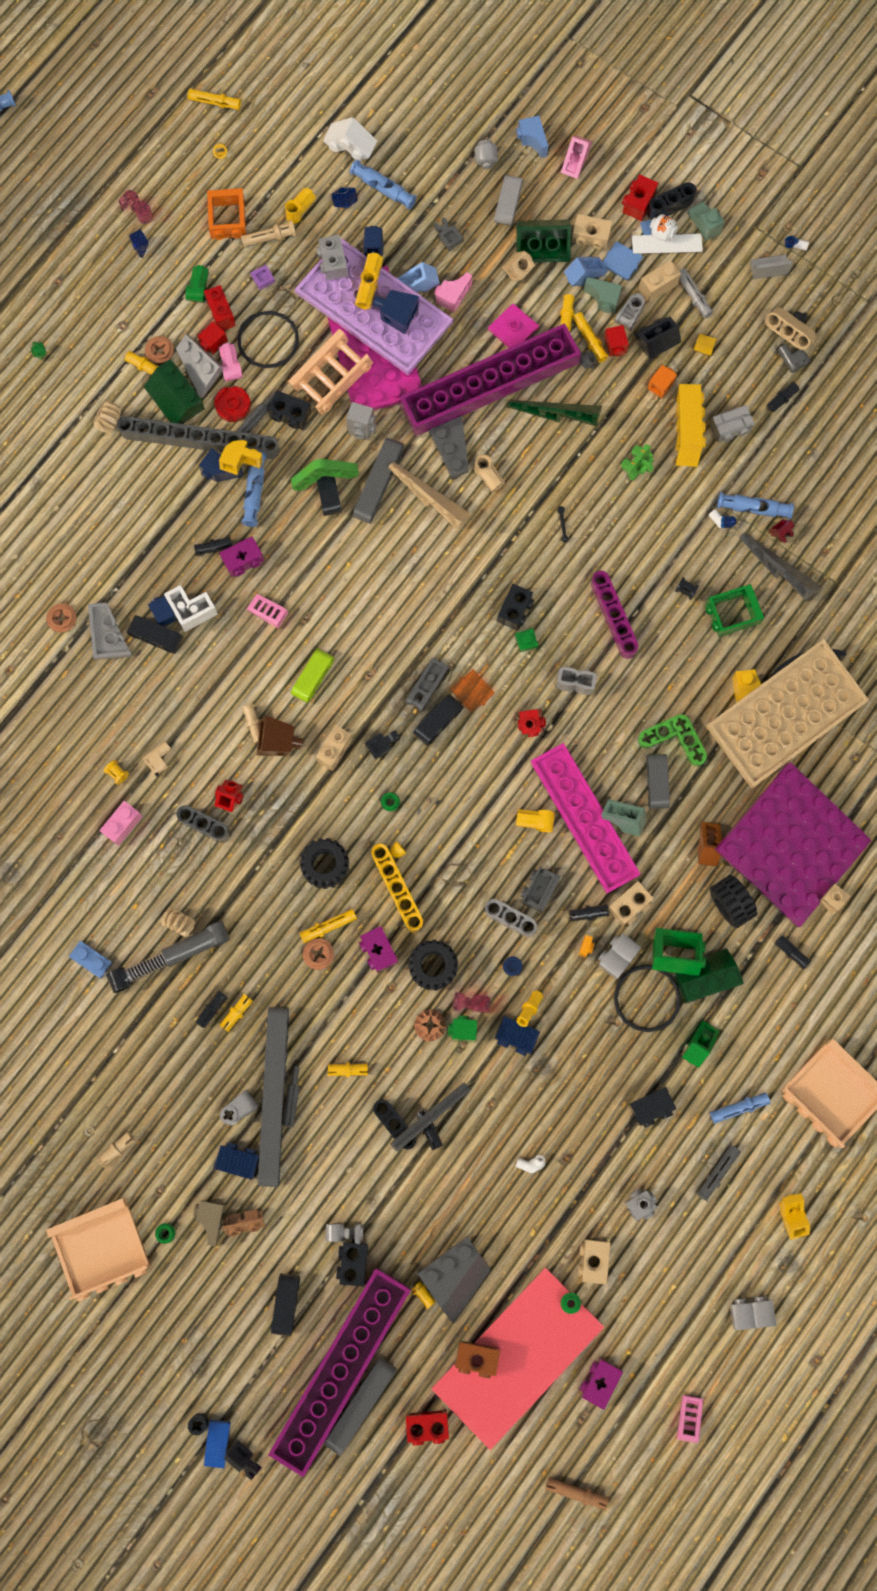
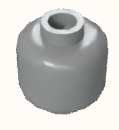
M491 140L478 142V145L474 148L475 162L477 165L482 166L483 169H490L498 161L497 146Z

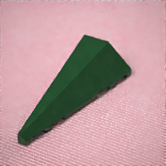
M509 400L507 405L508 408L558 423L562 416L593 426H597L602 406L520 400Z

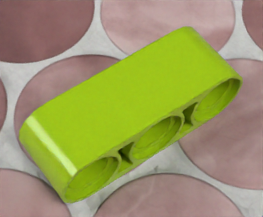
M317 648L294 684L291 695L309 703L331 668L335 657Z

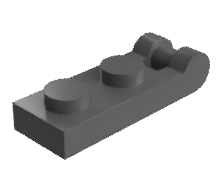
M432 657L405 703L410 706L414 705L417 707V710L423 712L448 671L449 666ZM417 694L423 696L421 701L416 698Z

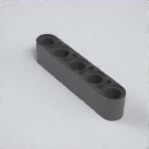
M390 438L385 439L356 504L353 518L369 524L372 523L393 475L388 466L393 462L398 464L404 449L403 443Z
M380 1356L323 1444L339 1456L342 1455L397 1370L395 1366Z

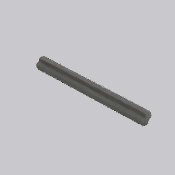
M462 1083L393 1140L391 1142L392 1148L395 1151H399L464 1097L470 1091L468 1085Z

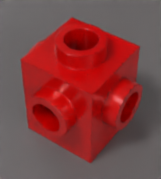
M541 708L519 712L518 729L522 731V735L528 734V737L539 736V732L544 731L546 719L545 716H542Z
M225 779L222 785H218L216 788L214 806L233 812L235 807L243 801V785Z

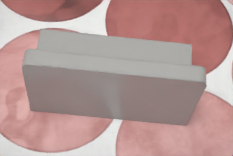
M787 255L752 259L750 266L753 279L787 275L792 267V260L788 261Z

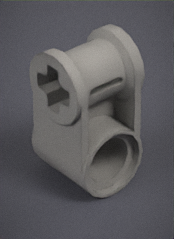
M641 294L631 295L624 307L619 311L614 322L624 325L628 328V331H631L643 312L644 297ZM636 303V304H639L640 306H639V307H634L632 304Z
M245 1090L221 1110L220 1119L227 1125H234L256 1110L259 1105L248 1090ZM226 1112H234L232 1120L225 1119L227 1117Z

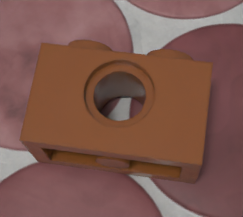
M459 1340L455 1368H458L460 1373L470 1374L473 1371L478 1372L480 1377L490 1379L491 1375L496 1376L500 1348ZM474 1355L482 1356L483 1362L480 1365H474L471 1362Z

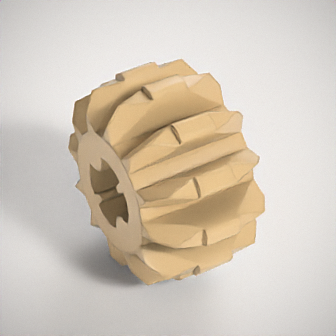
M109 401L102 403L95 417L94 427L107 434L113 431L121 414L120 407Z
M168 908L160 921L162 925L184 937H187L192 932L196 923L194 919L174 908Z

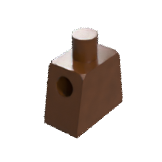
M265 716L260 721L256 755L287 756L291 753L292 748L301 749L303 738L293 736L294 726Z

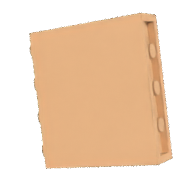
M834 1039L828 1040L780 1090L784 1094L782 1097L789 1104L794 1103L799 1108L797 1112L805 1119L808 1117L813 1122L812 1127L819 1133L823 1132L828 1137L826 1140L834 1148H844V1143L877 1110V1081Z
M126 1198L46 1230L48 1237L53 1239L72 1294L70 1300L77 1298V1301L89 1297V1292L96 1290L98 1294L109 1289L107 1285L113 1282L117 1286L127 1282V1277L134 1274L136 1278L146 1274V1269L151 1267Z

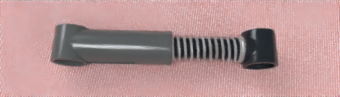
M223 921L206 927L205 930L162 949L161 954L158 953V956L155 955L154 958L145 959V962L142 961L141 964L139 962L138 965H132V968H117L107 973L106 977L113 993H117L129 988L135 979L138 980L141 976L144 977V974L147 976L148 973L150 974L154 970L157 971V968L160 970V967L163 968L167 965L171 967L207 949L220 946L228 942L230 937Z

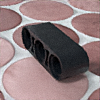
M687 182L652 198L647 212L648 217L653 220L654 217L657 218L661 214L668 216L689 207L694 201L697 192L696 186L693 183Z
M322 476L317 480L323 515L328 516L342 513L335 477Z
M134 615L126 632L138 640L172 654H176L183 639V635L137 615Z
M448 694L414 729L413 734L428 746L459 715L464 706L451 694Z
M387 1100L376 1101L373 1107L375 1115L392 1137L396 1139L409 1127ZM380 1103L387 1104L388 1111L386 1114L381 1115L378 1113L377 1106ZM392 1119L400 1121L401 1126L398 1130H392L389 1127ZM416 1137L413 1138V1143L410 1146L402 1148L406 1150L413 1148L416 1144Z
M280 1273L271 1334L292 1336L300 1276Z

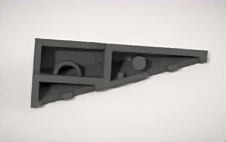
M743 533L739 537L775 578L782 575L806 602L817 594L822 587L748 534Z

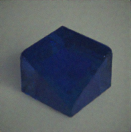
M340 187L331 194L334 207L349 208L358 201L354 187Z
M139 229L130 234L129 238L135 251L142 258L148 248L149 241L142 230Z

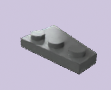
M462 416L430 429L429 434L451 479L468 473L469 468Z

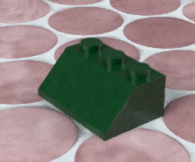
M570 220L516 221V253L521 251L527 252L532 257L533 263L570 262Z
M172 359L157 367L144 386L170 423L184 424L205 410L201 398Z
M728 949L706 955L705 968H701L699 976L674 973L685 1004L744 984L739 968Z

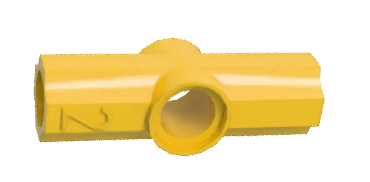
M372 252L368 254L364 271L361 274L355 306L363 310L371 309L374 294L378 288V279L383 263V257L378 253Z

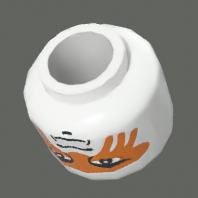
M664 214L659 215L657 218L654 217L650 224L652 236L664 242H667L669 239L672 240L678 229L676 220Z

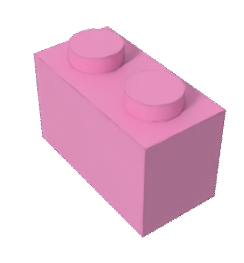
M123 801L100 829V832L119 846L143 816L127 802Z

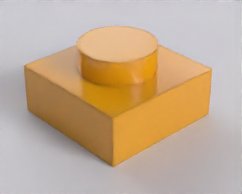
M584 936L578 956L586 958L587 954H592L595 943H592L593 937Z

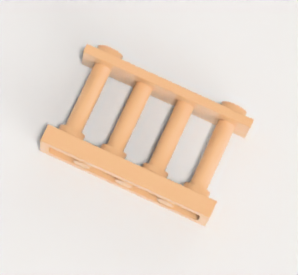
M340 329L288 381L294 390L299 392L304 389L318 403L315 407L321 415L330 411L333 404L363 373L368 372L373 364L367 354L361 358L347 345L349 340ZM339 350H342L356 363L350 371L334 358V355ZM327 363L343 376L337 385L321 371ZM314 376L318 377L331 390L324 398L308 384Z

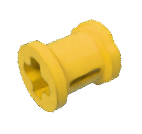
M116 760L107 764L103 770L105 774H109L115 780L117 785L121 784L129 776V772L124 771Z

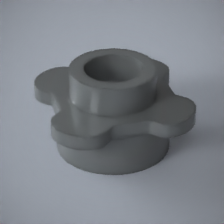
M591 351L580 352V364L585 369L588 367L593 369L596 363L595 355Z

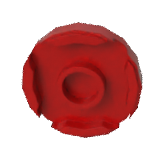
M238 386L223 388L217 393L214 400L217 415L227 422H237L244 419L251 408L248 393Z

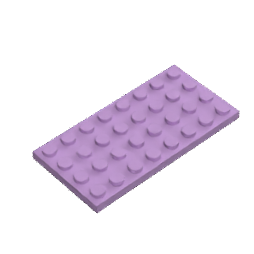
M341 238L348 277L327 281L326 275L321 273L320 263L323 262L321 258L294 289L295 293L398 369L409 375L452 325L453 319L382 267L371 309L363 310L355 306L361 274L364 271L367 257ZM395 290L419 296V307L406 334L401 333L380 319L381 309L373 306L377 295L386 299L389 291Z

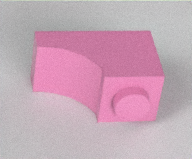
M578 135L573 136L561 173L578 179L593 141Z
M466 272L458 280H444L442 285H438L435 290L436 303L455 312L472 286V275Z

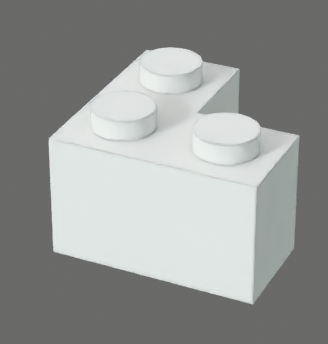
M353 117L331 123L323 140L329 149L335 153L347 150L355 160L359 161L370 157L377 142Z
M181 585L164 594L184 632L218 615L206 592L190 601Z

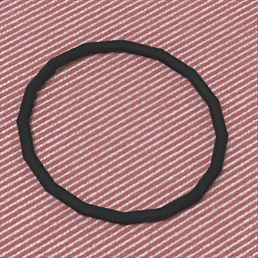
M262 311L250 316L241 325L237 336L238 348L243 358L252 365L261 368H276L287 363L295 354L299 344L298 330L293 321L284 314L275 311ZM261 315L282 317L291 324L295 332V345L292 352L284 360L275 364L254 362L245 354L241 346V335L245 326L252 319Z
M642 965L633 967L624 973L616 984L614 993L616 1012L623 1022L634 1030L643 1032L662 1030L673 1022L679 1012L681 1003L679 986L671 974L659 971L667 976L675 987L677 995L675 1011L670 1019L661 1026L653 1028L635 1026L620 1011L618 1003L619 987L624 979L634 971L642 969L652 970V966Z

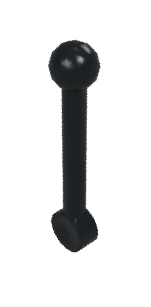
M563 506L558 507L557 512L558 514H560L563 533L562 542L567 543L569 541V538L566 535L565 521L563 513L565 512V508Z

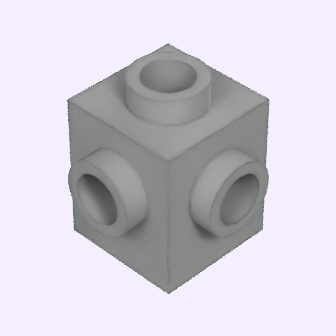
M638 1189L630 1194L631 1198L624 1202L634 1220L638 1221L641 1218L646 1220L655 1214L654 1210L657 1209L655 1203L658 1201L652 1192L648 1193L647 1190L641 1191ZM644 1201L645 1205L641 1208L640 1202Z

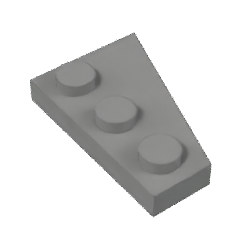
M185 334L176 350L199 396L204 398L223 370V367L190 335Z
M88 604L93 659L132 657L108 604Z

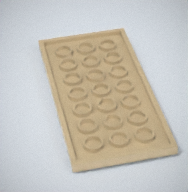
M823 639L708 723L706 727L748 785L753 788L868 702L869 699Z

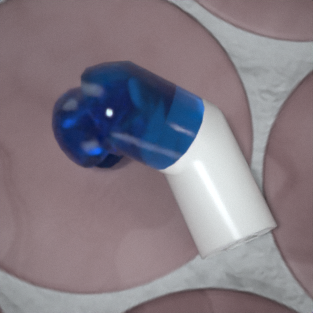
M793 235L785 238L786 248H797L807 251L808 241L798 239Z
M716 509L709 514V517L719 528H732L737 523L736 517L721 516Z

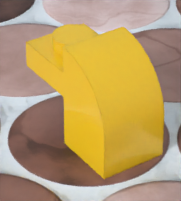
M244 440L229 443L224 448L219 459L220 470L238 475L242 463L261 468L263 463L262 453L256 449H248L247 441Z
M802 1193L790 1194L782 1198V1201L779 1202L780 1212L790 1240L810 1235V1223L804 1211Z

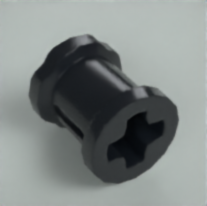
M682 577L675 592H680L688 596L689 600H692L699 585H693Z
M203 1413L195 1414L188 1422L189 1432L195 1436L201 1435L208 1427V1417ZM201 1420V1427L199 1426L196 1428L194 1424L196 1423V1421L198 1422Z

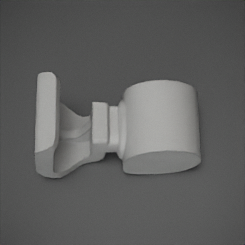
M326 1224L325 1241L343 1242L344 1239L352 1238L356 1244H362L364 1224L356 1225L354 1228H345L344 1224Z

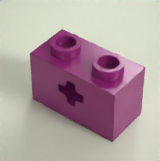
M253 536L219 552L231 578L241 576L246 570L256 568L264 562L263 555Z
M381 926L360 936L362 941L358 943L363 953L368 952L370 959L367 961L371 970L376 969L377 973L398 964V960ZM375 946H378V948H383L381 950L380 955H377V953H372L375 951Z
M599 1357L598 1361H593L589 1369L591 1375L588 1380L584 1379L580 1391H582L581 1397L605 1410L623 1371ZM603 1377L605 1384L597 1387L596 1379L600 1380Z

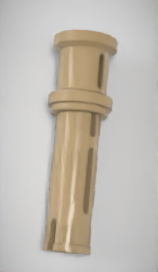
M292 220L281 225L275 224L274 228L242 235L243 246L246 247L276 238L280 241L282 238L291 235L295 237L296 233Z

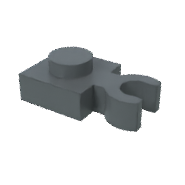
M443 217L442 223L444 225L439 226L435 222L434 228L440 233L439 239L450 251L463 243L464 238L454 225L448 227V221Z

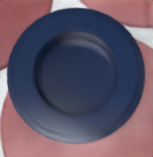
M515 956L505 959L503 963L505 974L508 976L520 974L522 970L521 960Z

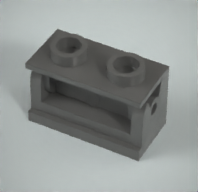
M541 866L538 871L534 869L529 878L532 881L529 888L525 886L520 896L523 898L522 904L543 913L561 876L546 869L542 870Z

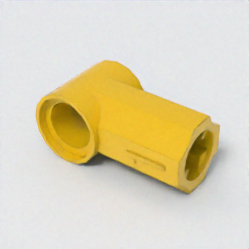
M303 188L293 200L286 202L285 214L288 222L292 220L293 224H297L301 221L302 214L316 200L312 190Z
M518 809L516 826L534 828L540 832H553L555 812L549 810L529 811Z

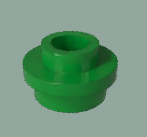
M32 342L31 352L33 356L39 360L43 359L47 355L42 342Z
M386 793L381 798V806L386 811H395L400 805V799L395 793ZM389 799H392L394 801V804L388 805L387 801Z
M169 1223L160 1224L155 1231L157 1241L162 1244L172 1242L176 1235L175 1228ZM163 1230L169 1231L168 1237L162 1235Z
M566 1293L561 1298V1308L568 1314L578 1312L581 1307L579 1296L575 1293ZM569 1300H574L575 1305L573 1307L567 1306Z

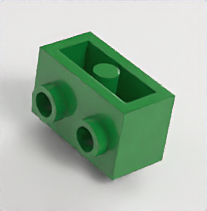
M457 1016V1019H453V1023H449L448 1037H452V1041L476 1042L477 1020H469V1016Z

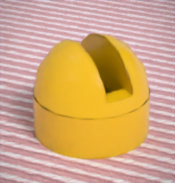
M222 143L215 144L213 147L214 156L218 159L225 158L227 147ZM224 148V150L216 152V149Z
M398 841L390 848V853L395 858H400L407 853Z

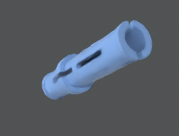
M766 1092L751 1098L745 1097L740 1102L709 1113L713 1123L716 1124L746 1112H754L759 1107L769 1105L770 1100Z

